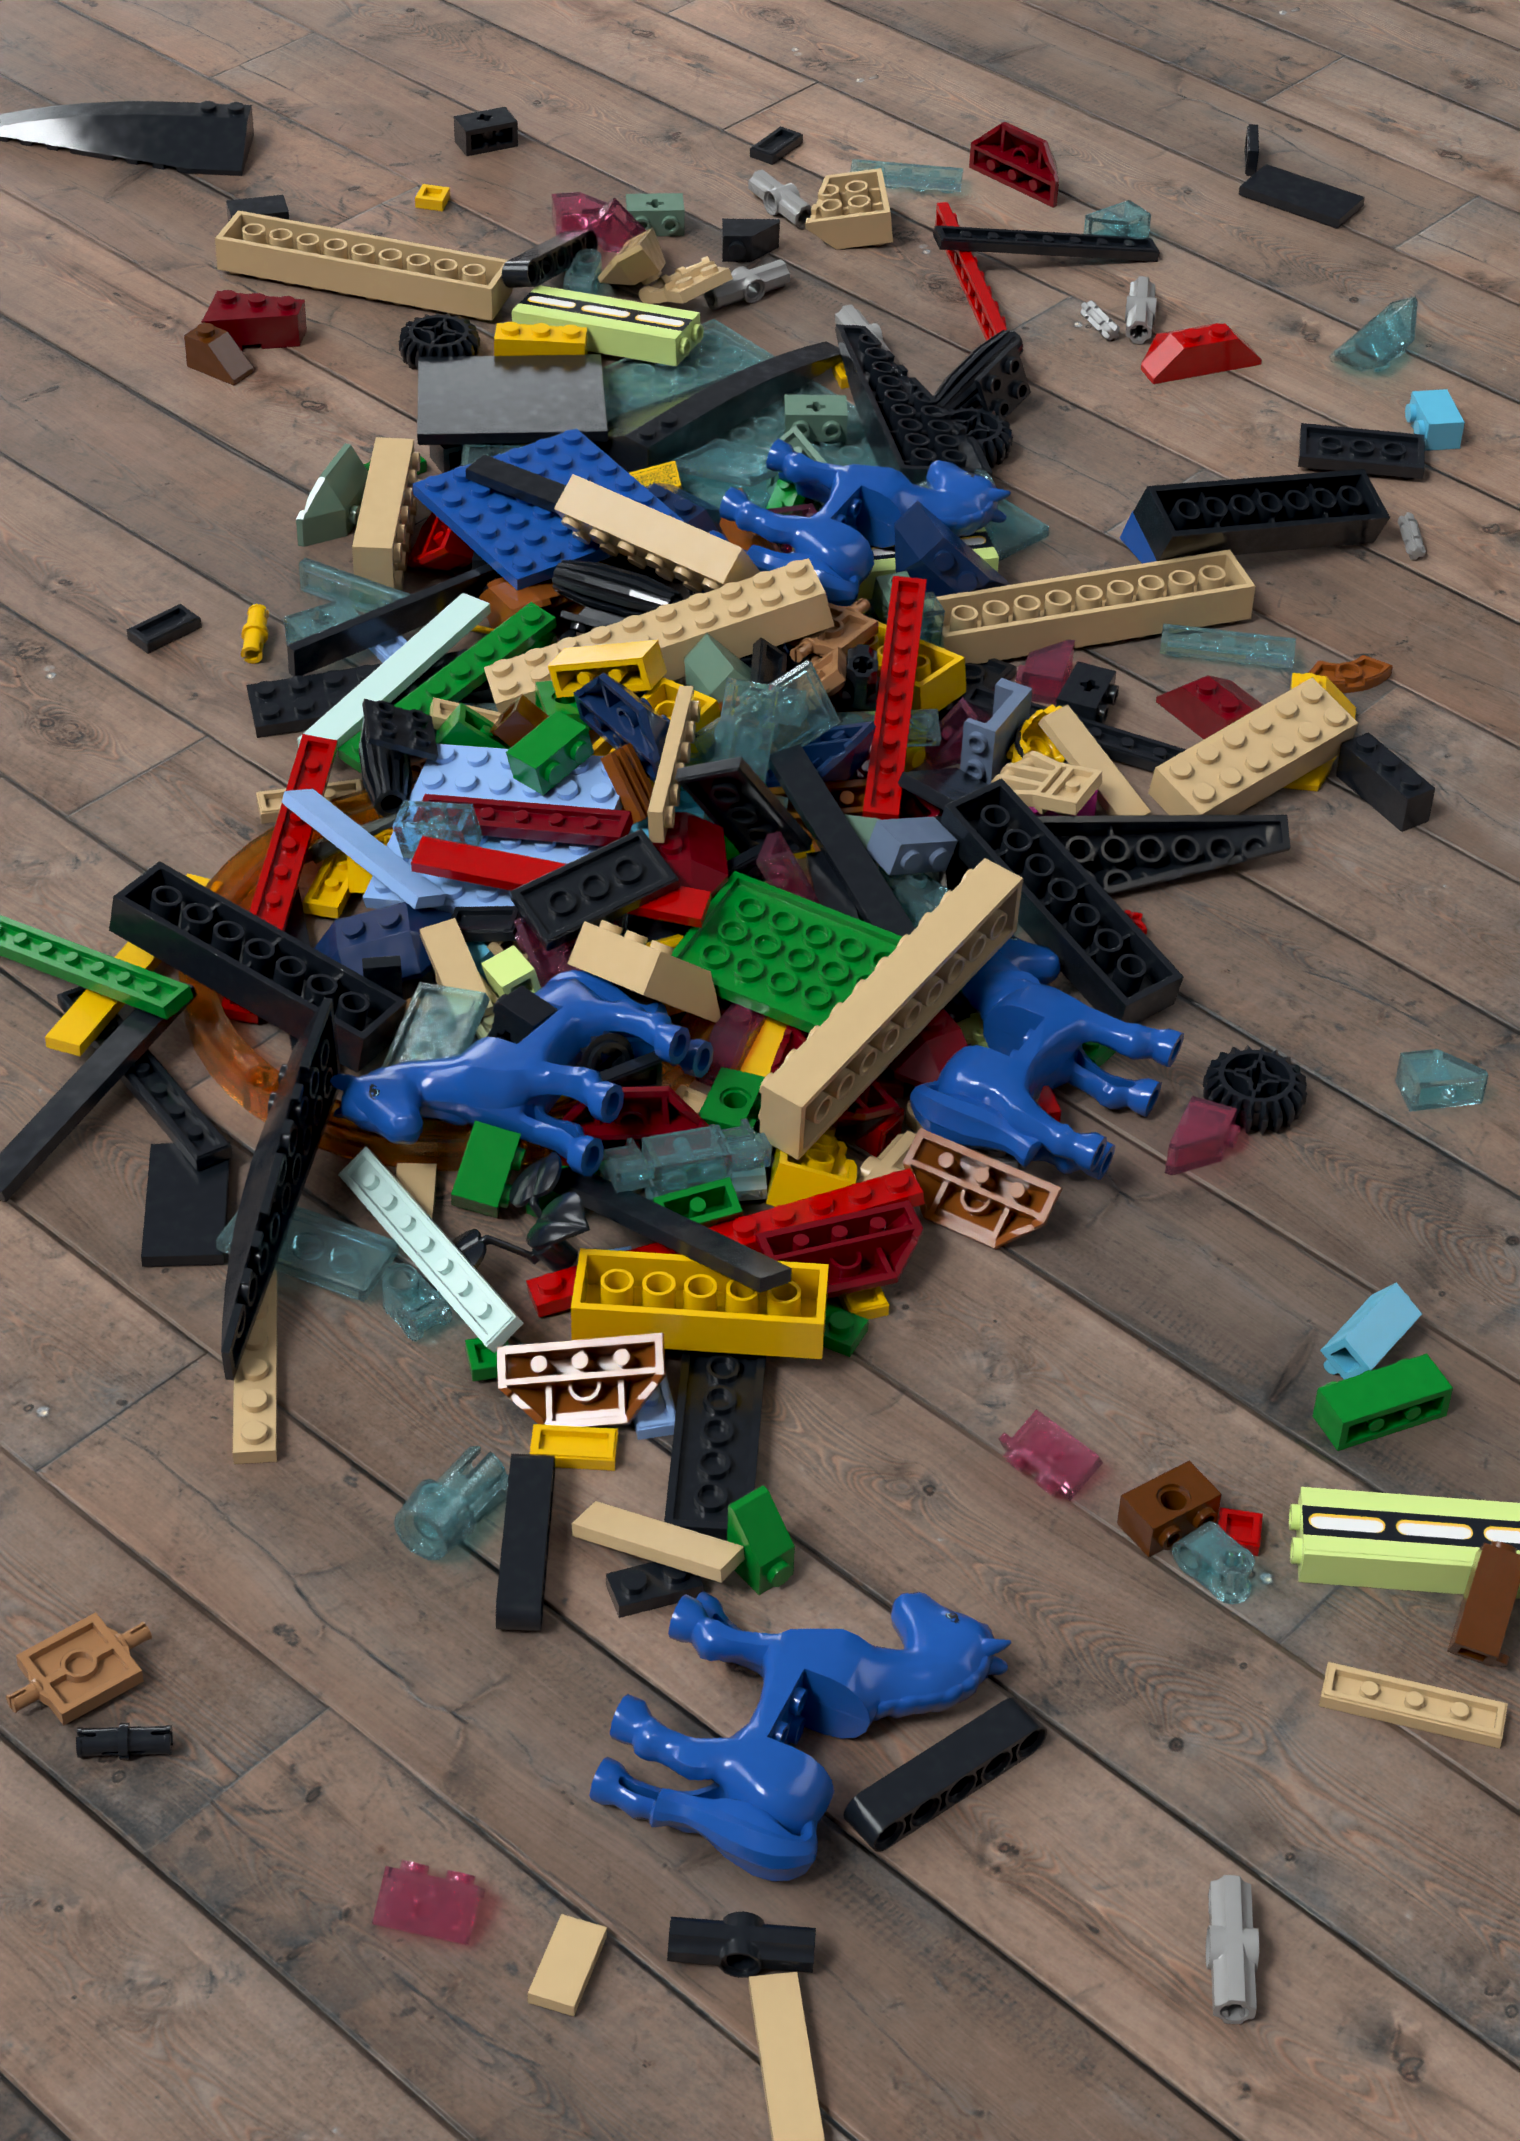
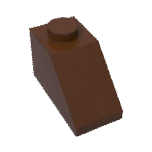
M203 322L184 335L187 367L233 386L253 373L252 365L227 331L217 328L210 323Z

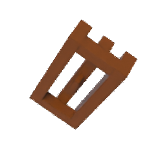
M628 743L600 759L617 795H620V801L625 811H631L634 824L648 817L647 811L653 787L632 744Z

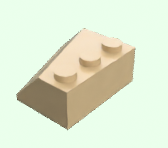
M882 168L826 175L818 192L817 203L813 204L811 216L806 219L805 228L836 250L868 245L882 246L885 243L893 242L891 212Z
M601 920L598 927L584 921L567 964L644 996L717 1024L719 1023L721 1014L711 971L671 956L674 948L652 940L650 947L646 946L648 938L627 930L623 937L621 936L623 928Z

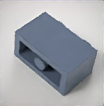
M934 816L885 819L876 821L866 850L889 875L946 871L958 840Z

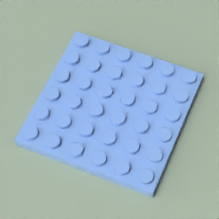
M436 744L438 751L437 760H426L410 794V801L406 803L403 812H409L397 822L386 847L410 866L422 836L568 864L604 846L416 830L413 818L424 794L621 810L623 805L620 801V795H617L600 758L603 756L591 755L585 762L562 779L561 782L556 784L546 794L541 795L513 778L506 751L509 749ZM422 874L446 893L443 906L430 908L453 913L455 907L515 906L511 901L509 890ZM372 876L363 895L366 908L380 909L405 902L374 876Z

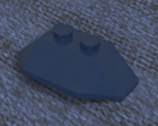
M653 483L645 487L683 519L684 523L707 533L712 530L722 533L719 525L721 520L720 508L673 484Z
M919 501L915 502L894 523L895 572L907 571L911 578L927 579L925 599L1011 585Z
M602 673L574 692L580 719L615 749L631 743L647 777L655 783L670 720L665 715L660 716L655 712L644 697L639 698L630 689L607 674Z
M873 721L812 729L796 745L800 744L824 783L852 780L857 775V770L867 761L876 726ZM755 754L767 787H781L767 764V755Z
M406 902L335 920L314 949L362 976V958L400 955L402 983L422 978L433 969L421 940L419 929L450 920L452 913L434 908L414 909Z

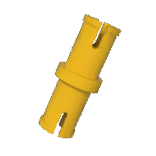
M254 604L248 608L247 623L243 626L241 633L244 641L241 657H245L244 661L251 664L262 660L263 645L268 640L269 635L266 627L269 610H266V607L261 604Z

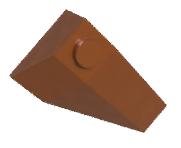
M502 577L487 584L488 589L479 596L480 600L490 603L491 613L487 616L491 628L494 629L530 602H533L550 614L561 612L576 602L555 592V589L552 587V579L517 591Z

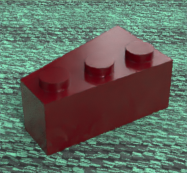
M232 290L217 291L201 321L202 323H210L217 328L227 331L241 351H243L242 345L261 344L262 349L300 347L307 332L305 300L294 299L291 296L274 297L265 296L262 293L245 294L236 293Z

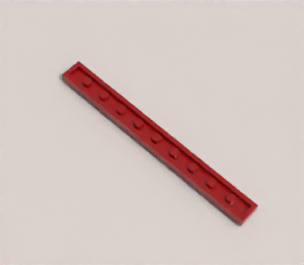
M948 202L937 203L935 226L959 227L957 215L952 212ZM945 250L986 341L1000 331L1007 330L1005 317L999 313L998 302L992 298L991 287L985 283L984 272L978 268L977 257L973 256L971 251Z
M893 576L874 720L876 729L871 744L862 817L880 820L899 819L902 787L899 786L898 781L905 768L927 579Z
M302 734L286 791L314 789L324 797L337 753L338 740ZM282 803L249 912L285 932L314 828ZM226 997L223 998L220 1017L258 1024L259 1016Z
M908 1168L707 1228L760 1253L761 1250L756 1241L757 1233L910 1200L912 1207L925 1204L924 1192L911 1169ZM657 1242L626 1250L682 1255ZM577 1266L526 1280L529 1296L539 1318L571 1309Z

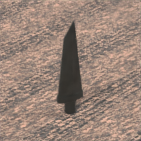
M409 811L389 815L360 826L374 836L392 827ZM322 837L309 847L304 864L312 861L317 864L341 850L325 837Z

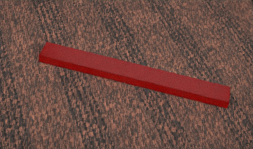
M426 836L421 837L411 861L412 872L509 891L566 865V863ZM680 886V888L627 914L702 928L711 902V892Z

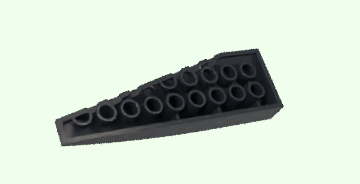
M170 101L93 102L34 108L0 114V141L2 142L18 139L21 145L31 147L35 143L46 144L48 150L58 151L60 147L70 148L71 154L111 161L122 157L128 164L138 165L142 161L153 163V168L164 170L166 165L174 166L177 168V172L186 174L242 176L254 137L252 105H244L240 102L218 104L213 101H203L201 103Z
M836 324L835 332L852 397L867 441L879 467H890L902 472L912 484L928 489L926 481L927 472L930 465L937 460L954 463L967 472L983 476L987 479L992 477V470L978 441L973 436H965L966 429L960 423H953L950 420L951 414L947 409L938 407V400L915 377L909 378L907 376L908 369L903 364L896 365L894 363L895 356L890 351L881 349L882 343L866 326Z
M827 341L809 345L767 359L696 388L622 413L607 422L608 441L593 443L617 464L631 472L671 461L678 462L780 400L785 394L788 395L842 362L840 349Z
M1287 815L1037 816L1109 895L1289 851L1291 848ZM935 816V818L941 822L942 816ZM955 852L952 854L946 871L932 872L938 905L944 894L949 890L953 891L961 883L964 874L969 870Z
M330 998L323 999L293 1048L288 1063L282 1064L280 1068L279 1087L277 1092L270 1094L268 1116L254 1152L243 1189L229 1254L223 1305L221 1355L225 1379L234 1380L339 1092V1089L330 1082L334 1075L341 1074L333 1002Z

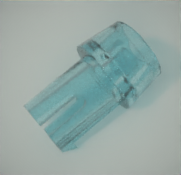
M470 1446L436 1481L425 1479L414 1488L397 1512L394 1520L396 1533L411 1552L427 1560H440L474 1533L476 1526L475 1516L501 1488L504 1490L507 1488L509 1475L506 1474L502 1462L494 1453L490 1451L473 1468L471 1462L481 1453V1447Z

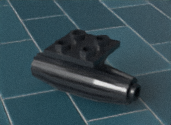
M1002 330L976 347L944 379L933 395L938 400L937 406L943 409L946 408L948 411V409L958 410L960 406L964 409H970L971 406L976 409L981 404L985 411H995L996 416L1001 415L1005 419L1031 393L1020 358L1024 350L1020 335L1014 331Z
M561 560V563L556 565L557 567L553 572L552 587L555 589V592L585 607L578 615L564 610L560 614V617L571 623L570 629L582 634L590 632L599 626H608L623 621L632 615H641L656 610L661 605L673 604L683 600L680 592L648 576L604 563Z
M364 699L362 703L364 721L359 742L363 785L374 810L379 816L382 815L384 818L403 812L406 803L410 801L413 785L410 755L433 761L437 760L438 751L432 716L420 710H406L395 707L386 701Z

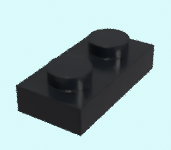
M656 1562L606 1573V1587L619 1618L676 1604L685 1594L696 1599L698 1594L704 1590L700 1576Z

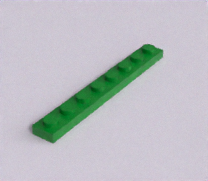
M533 602L528 603L394 706L406 710H420L430 716L433 697L458 703L487 681L484 667L490 666L498 660L510 659L522 654L556 628V617ZM360 731L337 749L339 759L362 774L359 758Z
M0 915V956L164 1019H169L194 998L190 985Z

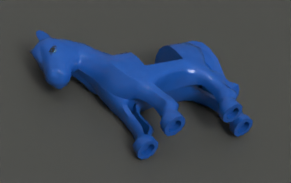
M778 438L769 450L766 460L767 469L778 472L780 480L788 484H794L798 495L820 502L824 506L819 512L810 517L781 515L757 506L749 500L746 492L730 487L721 501L719 514L720 517L728 521H735L737 527L741 530L756 533L771 543L788 544L795 549L788 554L757 545H752L748 551L744 550L760 572L771 571L786 566L792 561L809 558L825 590L828 602L837 606L847 607L851 606L857 599L859 585L870 575L874 566V554L870 545L879 548L895 545L894 523L915 502L919 501L958 537H965L974 534L991 521L997 523L1004 522L1007 516L997 509L998 501L1010 496L1011 492L998 489L994 483L983 476L967 472L954 463L940 460L934 461L928 469L926 476L928 489L912 484L902 472L890 467L859 464L841 466L814 461L803 453L795 452L791 444ZM712 530L709 532L714 536H717L723 540L728 541L726 536L718 531Z
M1012 935L961 989L972 1007L980 1012V1016L984 1021L983 1036L989 1048L974 1045L965 1046L957 1051L947 1061L936 1081L918 1085L913 1089L910 1095L912 1111L917 1121L925 1130L969 1149L1007 1152L1014 1156L1024 1169L1032 1161H1046L1055 1165L1064 1174H1072L1081 1169L1087 1175L1101 1180L1111 1164L1115 1153V1145L1108 1142L1107 1137L1097 1132L1076 1133L1068 1124H1062L1046 1113L1036 1102V1099L1040 1097L1043 1086L1049 1085L1053 1090L1069 1083L1093 1097L1102 1106L1109 1109L1129 1107L1135 1113L1147 1117L1158 1099L1162 1082L1150 1078L1132 1080L1111 1075L1092 1062L1083 1050L1082 1044L1086 1042L1098 1043L1132 1060L1153 1059L1161 1065L1171 1067L1181 1049L1184 1033L1170 1028L1159 1030L1140 1024L1126 1023L1085 1005L1055 987L1048 986L1047 984L1052 983L1059 975V957L1046 946L1029 943Z
M570 970L557 974L545 986L534 993L557 1008L558 1011L518 1044L500 1038L484 1037L474 1042L462 1054L435 1060L401 1062L392 1066L378 1068L359 1077L349 1074L334 1075L330 1082L334 1087L342 1090L343 1094L341 1107L334 1111L333 1116L347 1119L360 1129L377 1133L391 1143L406 1145L415 1144L423 1132L422 1118L439 1119L454 1126H465L467 1124L473 1126L475 1121L519 1133L522 1140L556 1151L567 1159V1163L573 1171L590 1177L598 1170L603 1160L604 1146L601 1139L585 1135L584 1128L580 1124L556 1119L547 1114L563 1095L574 1098L586 1105L592 1117L597 1120L611 1123L618 1117L624 1099L622 1087L608 1081H603L599 1071L586 1067H577L576 1063L581 1061L583 1055L580 1048L587 1047L590 1044L591 1036H600L604 1031L618 1033L630 1042L634 1052V1059L655 1051L656 1055L663 1062H667L672 1066L679 1065L685 1074L700 1078L708 1072L712 1064L714 1049L711 1042L702 1039H690L691 1036L688 1028L673 1025L662 1002L648 1005L639 1004L608 980L585 971ZM601 1053L602 1063L599 1066L606 1064L609 1056Z
M705 1591L699 1593L696 1599L685 1594L679 1600L672 1615L668 1631L669 1637L682 1643H691L701 1659L732 1662L757 1672L763 1678L759 1703L749 1723L729 1738H694L667 1728L652 1716L644 1700L627 1694L622 1698L614 1714L610 1729L611 1739L626 1745H632L634 1753L641 1759L663 1764L688 1780H713L714 1783L693 1791L661 1789L634 1779L623 1764L607 1756L600 1763L593 1778L589 1795L590 1799L601 1805H615L633 1819L649 1820L651 1827L669 1826L685 1833H699L726 1859L752 1876L770 1881L792 1880L806 1874L816 1859L818 1849L817 1825L826 1813L834 1794L832 1779L824 1767L810 1755L789 1745L790 1743H798L804 1727L840 1739L856 1738L867 1731L873 1720L878 1721L887 1716L896 1719L912 1714L941 1712L949 1709L976 1693L978 1686L988 1678V1675H1001L1008 1670V1664L994 1656V1654L1007 1648L1011 1644V1640L994 1639L992 1630L987 1624L981 1623L965 1614L952 1611L921 1592L903 1593L894 1600L892 1605V1625L904 1645L902 1650L872 1645L860 1636L844 1629H790L774 1634L743 1631L728 1619L723 1611L722 1604L717 1598Z

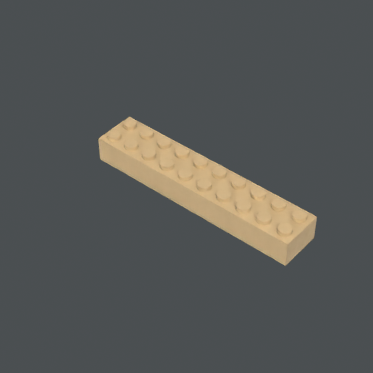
M239 210L215 237L218 270L229 271L235 275L255 276L262 280L282 281L288 285L309 286L315 290L335 291L342 295H357L369 300L389 301L396 305H410L420 307L423 310H437L454 316H469L480 321H493L513 292V288L506 287L502 279V268L508 260Z
M1224 550L924 599V608L930 619L926 641L965 657V664L986 663L988 659L994 658L998 660L1017 659L1022 656L1082 648L1089 645L1112 643L1119 640L1143 638L1149 635L1173 633L1179 630L1203 628L1209 625L1251 619L1256 586L1231 550Z
M807 558L792 561L786 566L771 571L759 572L754 577L739 582L724 584L721 588L706 593L694 594L688 599L673 604L661 605L656 610L641 615H632L623 621L608 626L596 627L590 632L576 637L563 638L558 643L543 648H534L525 654L510 659L498 660L492 665L484 667L497 710L503 713L521 694L535 704V682L552 681L548 665L564 648L658 640L667 670L663 677L674 681L686 677L684 657L706 633L710 634L736 657L742 658L753 653V644L760 638H764L772 645L778 646L834 627V622L825 590L810 559Z
M986 858L974 870L969 869L964 874L961 883L953 891H947L942 897L940 904L931 913L927 912L924 914L918 927L910 935L905 934L900 939L896 949L888 957L884 956L879 960L874 972L866 980L861 979L854 987L852 994L843 1003L839 1002L834 1006L829 1018L821 1026L816 1025L810 1031L807 1040L798 1049H792L788 1053L780 1068L775 1073H769L763 1079L759 1089L761 1094V1109L758 1114V1119L760 1120L759 1138L799 1160L1017 931L1023 878Z

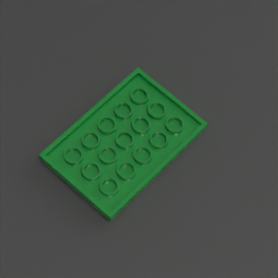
M734 871L729 877L728 882L710 902L702 928L692 926L673 950L671 956L711 971L716 996L810 1033L816 1025L821 1026L829 1018L832 1009L837 1003H843L852 994L854 987L861 979L866 980L874 972L877 963L882 957H888L896 949L902 936Z

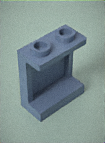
M1001 678L995 684L993 716L987 723H982L968 718L964 722L960 764L962 771L986 784H990L995 776L1000 774L1002 768L1007 763H1011V759H1008L1006 755L1014 742L1019 726L1030 718L1032 688Z

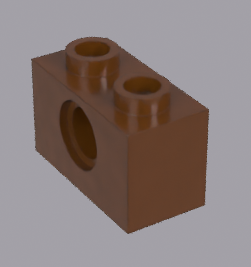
M1189 1460L1122 1494L1117 1524L1149 1558L1162 1550L1173 1549L1183 1539L1197 1532L1202 1533L1209 1530L1217 1522L1222 1494Z

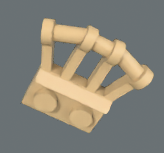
M706 256L701 258L702 262L687 268L681 266L675 269L674 274L670 276L665 274L659 277L658 282L652 286L647 285L639 290V298L643 303L647 304L663 302L684 304L732 280L733 277L729 268L717 267L715 262L710 261L709 257Z
M1030 751L1024 754L1022 760L1016 763H1007L991 783L1002 778L1028 807H1034L1041 815L1050 810L1063 816H1076L1102 784V771L1061 763L1039 752Z

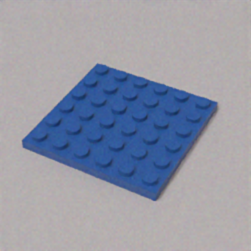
M577 428L493 456V458L564 485L568 484L572 474L684 522L683 519ZM471 464L456 467L454 470L436 476H429L424 480L413 483V495L517 591L553 578L554 569H556L558 563H561V560L599 562L613 557L599 548L600 544L591 541L588 545L572 536L573 531L561 523L562 518L558 514L466 479V468Z

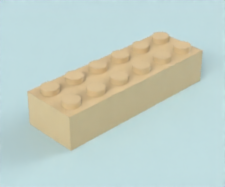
M376 437L352 545L355 601L392 603L396 599L397 590H403V571L407 570V553H410L411 534H414V516L418 514V499L413 495V483L421 481V479H417V471L420 470V452H415L414 439Z
M572 474L554 507V510L562 518L561 523L572 530V536L580 542L589 545L593 541L600 544L599 548L609 555L617 557L618 553L627 556V560L631 564L641 569H645L646 565L654 568L657 575L671 582L674 578L681 580L686 588L695 593H701L702 590L709 592L721 588L724 584L754 577V575L760 572L742 547Z
M1312 677L1155 767L1148 794L1168 815H1237L1338 756L1341 743L1353 739L1358 722Z

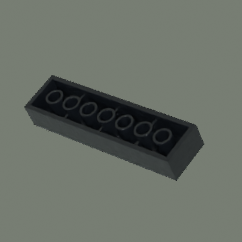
M1365 469L1147 486L1133 511L1157 561L1231 550L1233 555L1374 543L1390 519Z
M1002 778L944 806L940 823L958 840L954 852L969 869L974 870L986 858L1023 878L1018 924L1037 945L1050 948L1059 957L1060 971L1094 1009L1126 1023L1137 1024L1174 1005L1184 976Z
M161 861L157 862L113 896L109 931L297 1039L301 1037L323 999H332L339 1062L356 1073L364 1068L401 1033L407 1004L406 1000Z

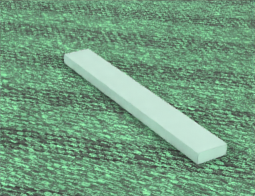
M462 593L303 734L338 740L337 748L362 729L364 721L362 703L364 699L372 701L382 700L391 703L491 613L490 603ZM302 735L297 739V741H298V748H299V744H300Z
M365 1147L338 1174L488 1349L495 1353L497 1347L502 1346L524 1324L369 1148Z

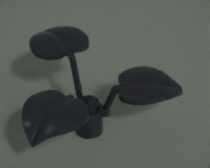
M551 1152L546 1157L528 1166L516 1178L509 1193V1200L515 1207H523L530 1202V1207L538 1217L536 1224L530 1229L526 1238L527 1244L532 1248L531 1252L490 1235L481 1237V1233L477 1229L464 1232L452 1242L476 1269L485 1257L486 1245H494L525 1257L533 1264L542 1261L552 1272L570 1268L578 1256V1251L566 1239L590 1231L584 1214L583 1201L575 1192H568L555 1198L543 1211L541 1210L539 1198L549 1194L555 1188L562 1170L560 1156L556 1152ZM434 1287L435 1292L439 1295L440 1292Z

